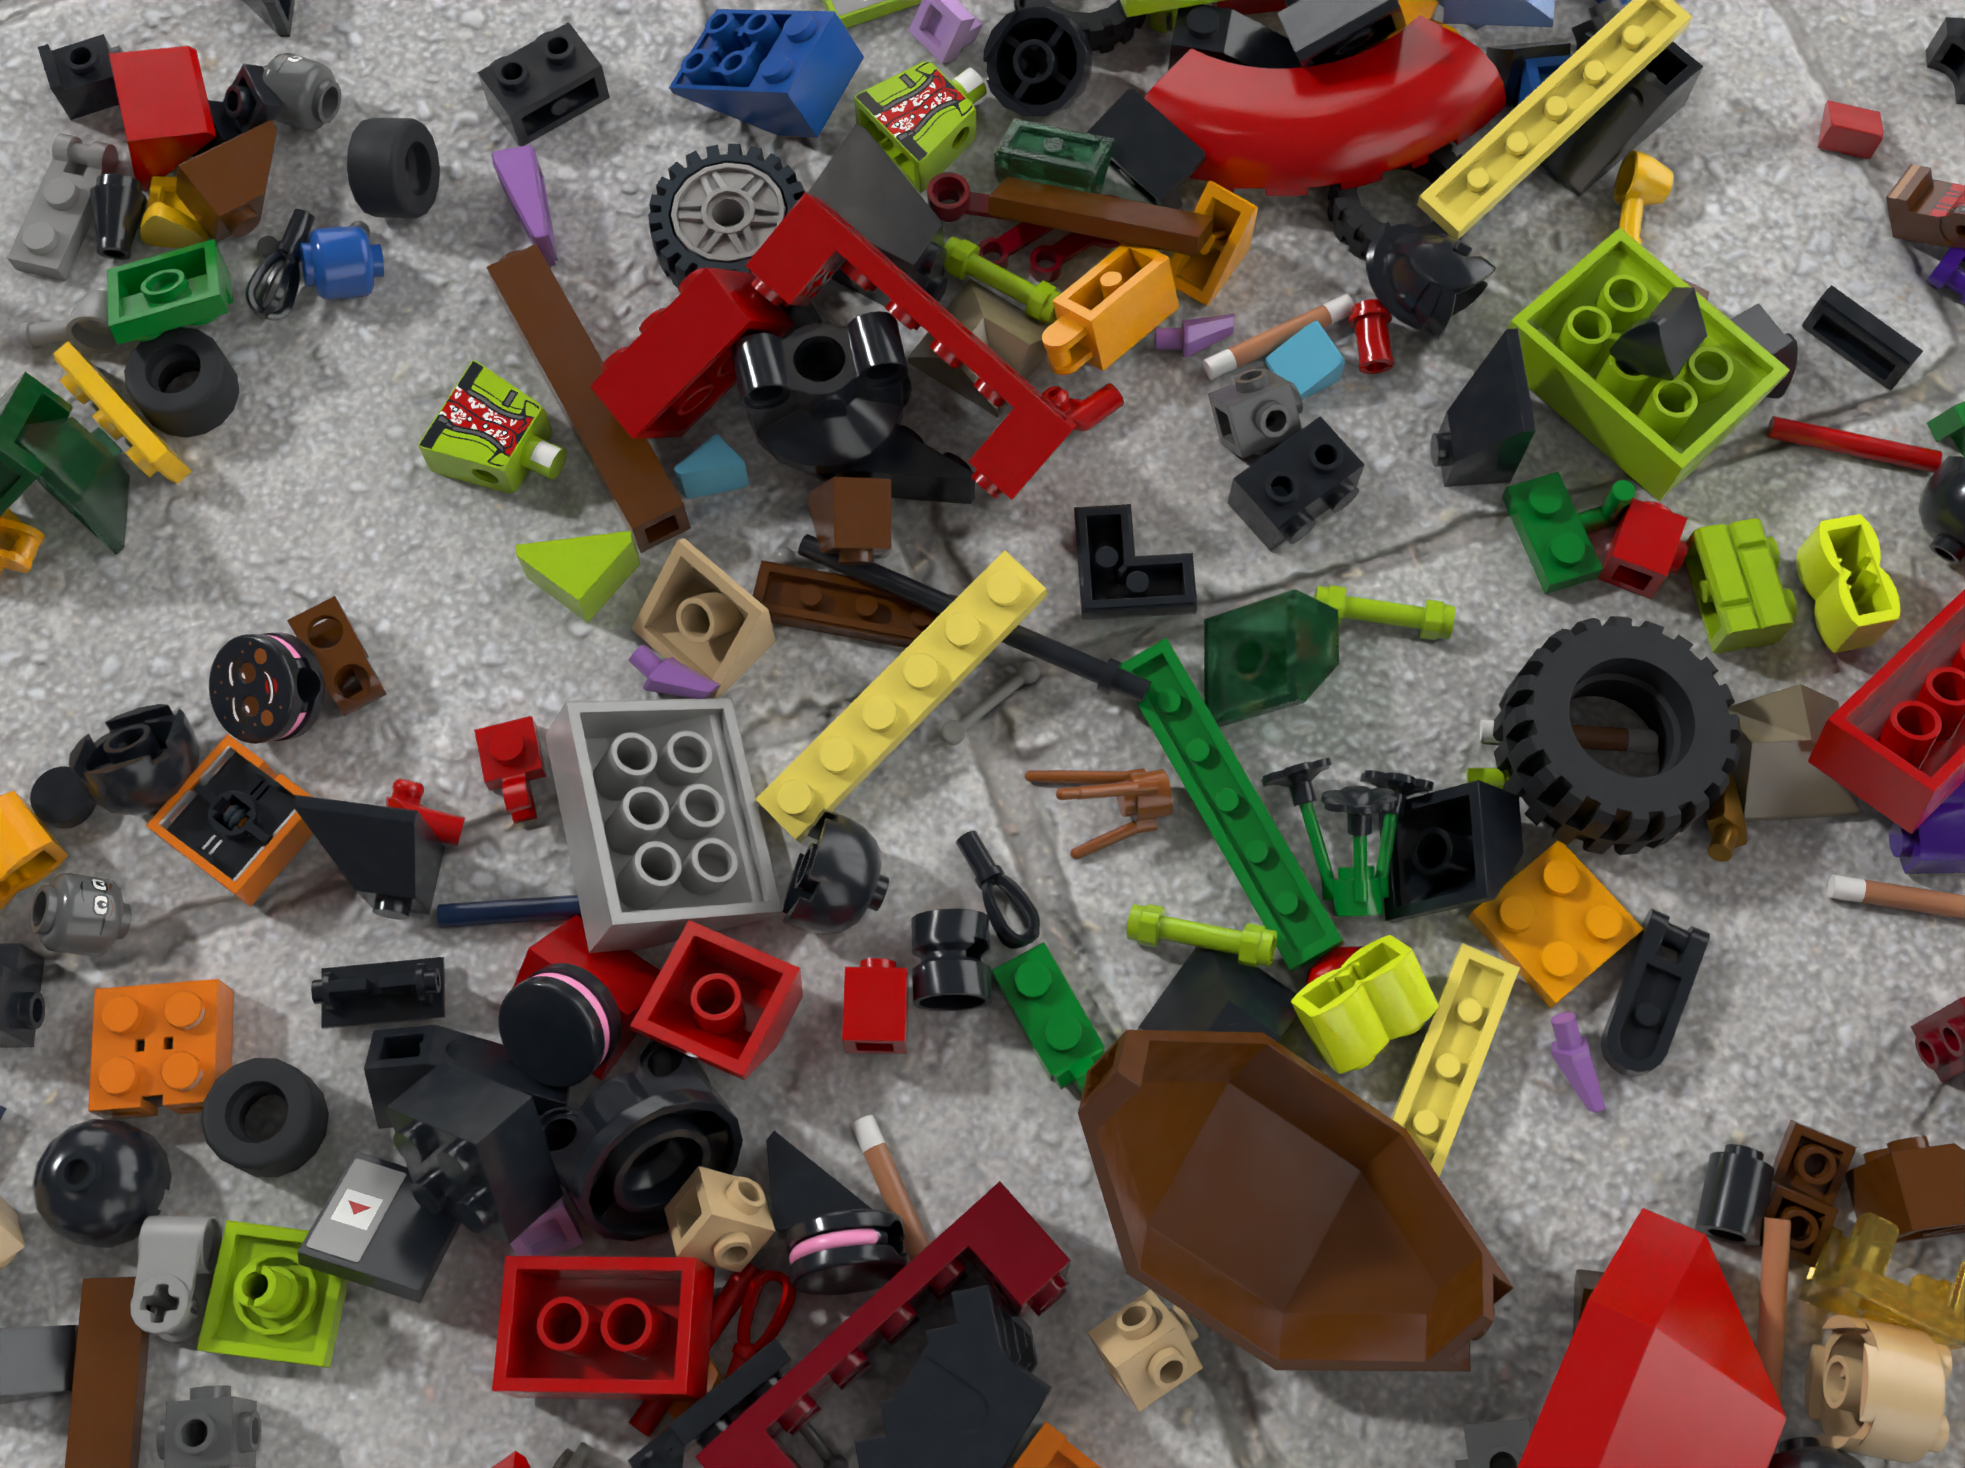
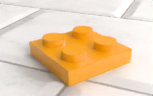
M1559 840L1508 881L1495 900L1482 903L1468 916V919L1508 963L1520 967L1518 974L1550 1009L1644 929L1575 854Z

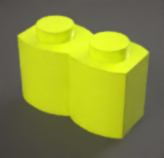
M1861 514L1821 521L1800 546L1796 554V569L1800 582L1806 592L1816 601L1814 619L1817 630L1823 642L1833 653L1873 646L1900 616V599L1897 589L1890 576L1879 566L1881 561L1879 540L1871 524Z
M1392 935L1381 937L1365 945L1349 957L1341 968L1316 978L1302 988L1291 1000L1318 1057L1339 1074L1368 1066L1375 1056L1387 1045L1389 1040L1416 1033L1439 1007L1412 948Z

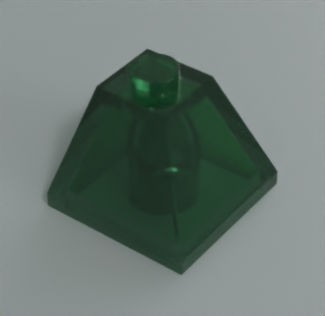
M73 417L24 425L14 443L45 464L36 481L107 548L117 555L125 548L130 475L116 459L123 452L122 449L101 428L97 427L90 433Z
M1297 589L1204 619V702L1219 727L1305 703L1340 664L1338 610Z

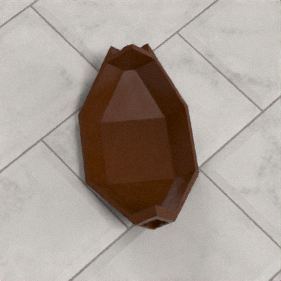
M1126 1030L1087 1071L1078 1116L1126 1274L1274 1370L1470 1372V1340L1476 1341L1486 1334L1494 1322L1495 1308L1493 1305L1510 1292L1513 1286L1406 1128L1263 1032Z

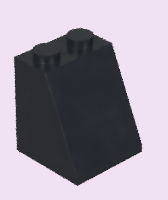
M856 124L808 193L827 203L937 302H940L948 285V279L944 277V262L947 256V249L943 247V223L865 128ZM840 268L831 277L832 280L883 306H886L891 300L879 288L874 293L870 290L865 291Z

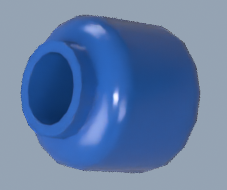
M361 227L318 228L311 232L309 243H300L305 286H314L318 296L323 299L369 296L374 287V278L384 277V260L381 245L370 244L366 231Z

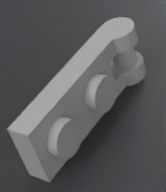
M60 133L56 136L52 145L53 159L7 259L15 270L66 281L94 219L90 189L96 186L98 176L114 174L118 164V152L112 144L95 141L91 145L83 144L79 137ZM80 165L87 166L83 176L76 175Z

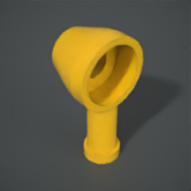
M1632 150L1625 156L1618 170L1614 184V201L1621 205L1619 227L1642 246L1640 232L1643 207L1662 204L1666 201L1673 185L1674 175L1671 169L1654 157Z

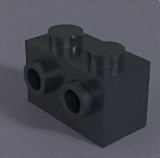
M569 22L553 31L541 34L535 41L508 56L494 60L488 67L477 72L488 105L518 146L529 144L610 98L602 65Z
M1320 416L1234 477L1227 503L1271 552L1286 540L1290 544L1301 540L1315 526V519L1327 510L1331 509L1336 513L1352 502L1359 493L1357 485L1365 464Z

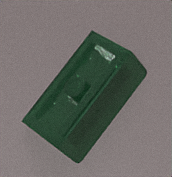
M1014 118L994 153L997 180L999 183H1002L1008 176L1101 194L1115 141L1113 138Z

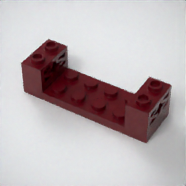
M999 1181L700 1451L695 1458L704 1468H802L777 1436L783 1430L794 1436L810 1423L822 1410L816 1400L834 1384L843 1391L854 1383L871 1366L866 1355L883 1339L890 1346H893L920 1321L917 1317L918 1312L916 1309L931 1294L941 1302L968 1277L965 1273L967 1270L965 1265L968 1262L976 1268L997 1294L1022 1318L1030 1309L1040 1317L1066 1293L1067 1290L1065 1288L1069 1283L1065 1277L1067 1276L1071 1260Z

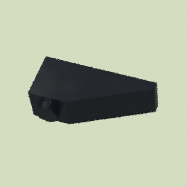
M1204 4L1178 8L1171 42L1168 71L1191 48L1210 57L1243 66L1268 69L1303 67L1289 38L1233 9Z

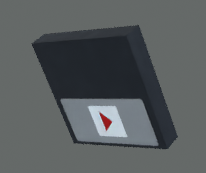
M355 1151L298 1250V1263L320 1272L421 1303L461 1223L440 1213L431 1214L417 1203L411 1192L413 1181L408 1167Z

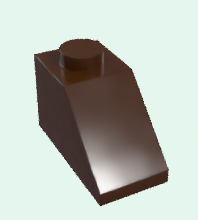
M272 120L178 165L176 194L209 237L215 239L216 243L231 235L235 238L245 236L260 223L278 129Z
M833 477L808 493V506L821 554H838V563L843 565L873 564V555H879L891 549V479Z

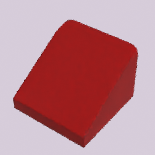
M1827 100L1824 106L1817 148L1870 160L1883 139L1884 130L1880 112Z

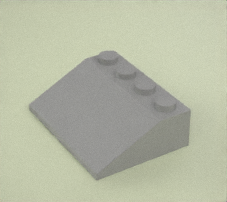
M732 698L566 702L547 730L545 738L589 953L643 949L674 942L679 939L689 920L711 930L719 931L777 917L783 912Z

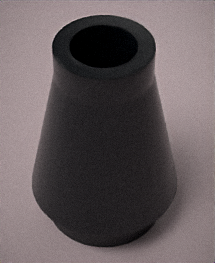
M103 174L97 177L96 186L90 189L97 237L96 252L108 259H129L147 198L142 193V184L138 180L121 174Z

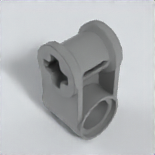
M148 1216L145 1219L138 1240V1266L133 1297L130 1303L131 1316L135 1324L143 1331L156 1334L161 1339L176 1344L188 1342L200 1334L222 1242L221 1225L216 1216ZM177 1300H179L177 1310L167 1311L163 1318L164 1309L175 1307ZM146 1305L151 1306L150 1311L146 1309ZM191 1307L195 1309V1313L190 1312Z

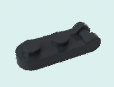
M1650 909L1641 925L1644 929L1638 934L1637 944L1601 1039L1603 1057L1609 1066L1618 1073L1631 1077L1646 1075L1658 1067L1667 1056L1710 939V933L1694 926L1686 930L1669 923L1670 917L1655 909ZM1660 945L1678 952L1676 963L1657 955Z

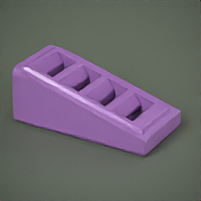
M531 145L494 151L491 157L498 179L532 245L537 244L549 266L556 265L558 258L544 175L535 149L531 148Z

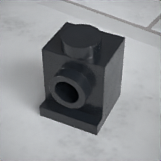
M102 34L55 50H51L48 44L38 47L50 89L70 120L119 105L109 53L124 52L120 45L111 48L106 37Z

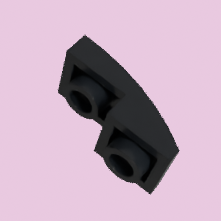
M243 63L232 85L226 90L224 100L222 102L208 100L216 137L194 153L192 158L269 120H274L282 104L277 94L264 82L263 66Z

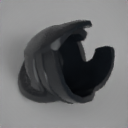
M1389 221L1376 232L1366 254V272L1369 284L1382 306L1402 323L1416 330L1425 331L1437 340H1440L1451 316L1467 308L1484 292L1488 286V283L1484 280L1493 274L1496 268L1482 256L1469 257L1472 248L1450 235L1436 232L1417 233L1416 227L1412 224L1391 226Z

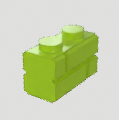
M1753 518L1735 521L1729 525L1723 523L1699 527L1694 530L1687 539L1689 546L1684 563L1712 653L1719 654L1741 650L1744 647L1749 649L1773 645L1779 642L1794 625L1793 621L1797 615V605L1793 592L1789 588H1782L1777 572L1780 563L1779 548L1772 536L1766 537L1761 520Z

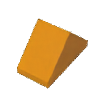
M1209 181L1194 213L1214 216L1212 235L1197 256L1173 253L1170 264L1175 288L1206 306L1210 305L1250 250L1258 206L1215 182Z

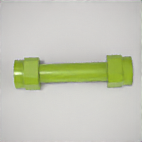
M952 236L946 242L944 248L947 249V256L944 268L947 269V273L960 280L970 275L1026 305L1025 314L1039 322L1043 320L1051 325L1057 320L1053 300L1061 294L1057 287L1044 280L1037 286L979 256L980 247L966 239L961 240Z
M1316 586L1311 619L1320 620L1324 624L1340 626L1342 618L1419 629V638L1437 640L1441 638L1449 640L1451 637L1455 619V606L1444 604V601L1426 599L1423 607L1347 596V588L1343 586Z
M1133 904L1127 922V939L1138 941L1140 945L1157 947L1161 940L1201 947L1239 955V964L1258 967V965L1271 967L1275 956L1277 931L1268 930L1265 926L1247 923L1243 931L1168 917L1166 916L1165 907L1147 904L1146 906Z

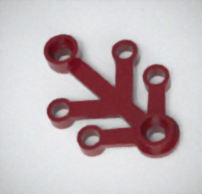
M1005 147L996 153L994 158V174L1001 183L1007 176L1042 183L1027 166L1026 157L1020 149ZM1059 154L1048 161L1046 172L1047 184L1097 194L1078 171V163L1073 157ZM1007 162L1016 163L1018 167L1015 169H1006L1002 167V165ZM1063 169L1071 174L1066 177H1060L1054 174V172ZM940 173L933 177L928 184L927 203L941 221L954 222L964 214L1008 220L989 215L988 196L990 194L970 192V186L966 179L957 173ZM1106 195V196H1111V197L1119 198V197L1114 196V195ZM947 199L956 201L954 204H943L941 202ZM1021 222L997 238L991 237L981 241L978 245L980 247L978 255L985 258L984 256L987 253H998L1002 257L991 262L1007 269L1010 256L1052 231L1053 228ZM1071 232L1052 246L1042 245L1032 251L1030 255V274L1038 282L1043 280L1048 283L1054 282L1061 275L1064 263L1091 246L1115 248L1124 242ZM1042 260H1049L1055 265L1051 268H1042L1037 263Z

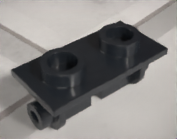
M444 957L321 968V979L313 980L311 984L313 1003L321 1004V1028L328 1029L444 1018Z

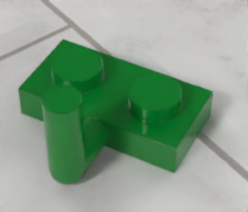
M1559 471L1506 487L1502 499L1544 594L1598 578L1603 568L1587 533L1618 523L1635 495V487L1631 482L1627 480L1617 481L1601 506L1577 513Z

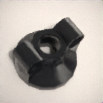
M881 311L865 313L852 319L846 328L837 327L829 323H812L796 329L791 335L783 338L769 333H757L741 338L732 346L731 354L740 400L746 408L750 425L758 443L781 464L809 474L842 473L869 463L892 442L903 418V380L908 375V366L898 322L892 314ZM834 369L840 371L834 378L827 381L814 382L803 378L804 375L816 370Z
M652 1039L641 1048L636 1061L637 1069L634 1072L620 1074L603 1082L588 1096L579 1110L576 1111L565 1106L557 1107L539 1117L560 1185L565 1188L571 1202L585 1224L605 1239L635 1241L669 1231L664 1208L697 1167L700 1166L732 1175L737 1167L743 1143L737 1117L720 1094L711 1086L709 1078L700 1062Z

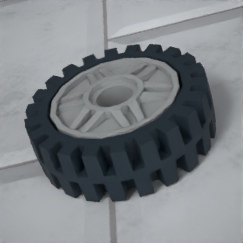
M728 143L727 154L720 155L718 144L706 147L707 158L701 159L697 151L686 155V168L678 162H675L668 168L670 180L662 176L656 184L657 195L652 194L648 217L651 239L657 259L665 275L671 277L673 285L678 288L680 283L689 274L697 269L706 267L752 273L745 265L805 193L801 181L797 182L796 174L789 165L783 168L781 159L772 153L764 160L761 148L750 145L747 155H743L740 144ZM738 223L735 226L725 227L726 224Z

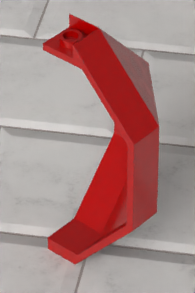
M1645 1208L1641 1209L1586 1303L1517 1468H1769L1787 1417L1706 1234Z

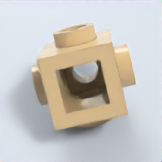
M700 1166L697 1167L664 1208L676 1257H696L708 1265L741 1273L776 1231L760 1182Z
M1151 1289L1087 1332L1110 1376L1138 1412H1141L1203 1368L1191 1344L1199 1338L1194 1325L1182 1309L1176 1305L1168 1309Z

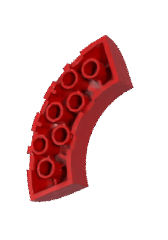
M1421 15L1396 35L1367 51L1332 63L1290 69L1249 67L1225 62L1191 48L1157 81L1144 97L1153 107L1204 150L1206 160L1189 178L1205 182L1213 181L1231 192H1234L1235 188L1265 189L1266 196L1308 195V187L1327 186L1340 183L1341 190L1381 181L1383 180V172L1409 164L1412 168H1416L1428 162V155L1450 142L1453 141L1458 146L1483 128L1506 105L1504 82L1496 66L1486 54L1466 38Z

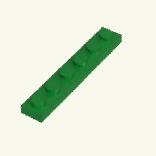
M1167 637L1123 662L1121 669L1152 682L1143 703L1136 702L1263 925L1268 930L1277 931L1276 947L1291 973L1345 944Z

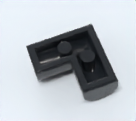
M1131 504L1074 507L1081 618L1083 620L1196 614L1197 595L1193 553L1135 556Z

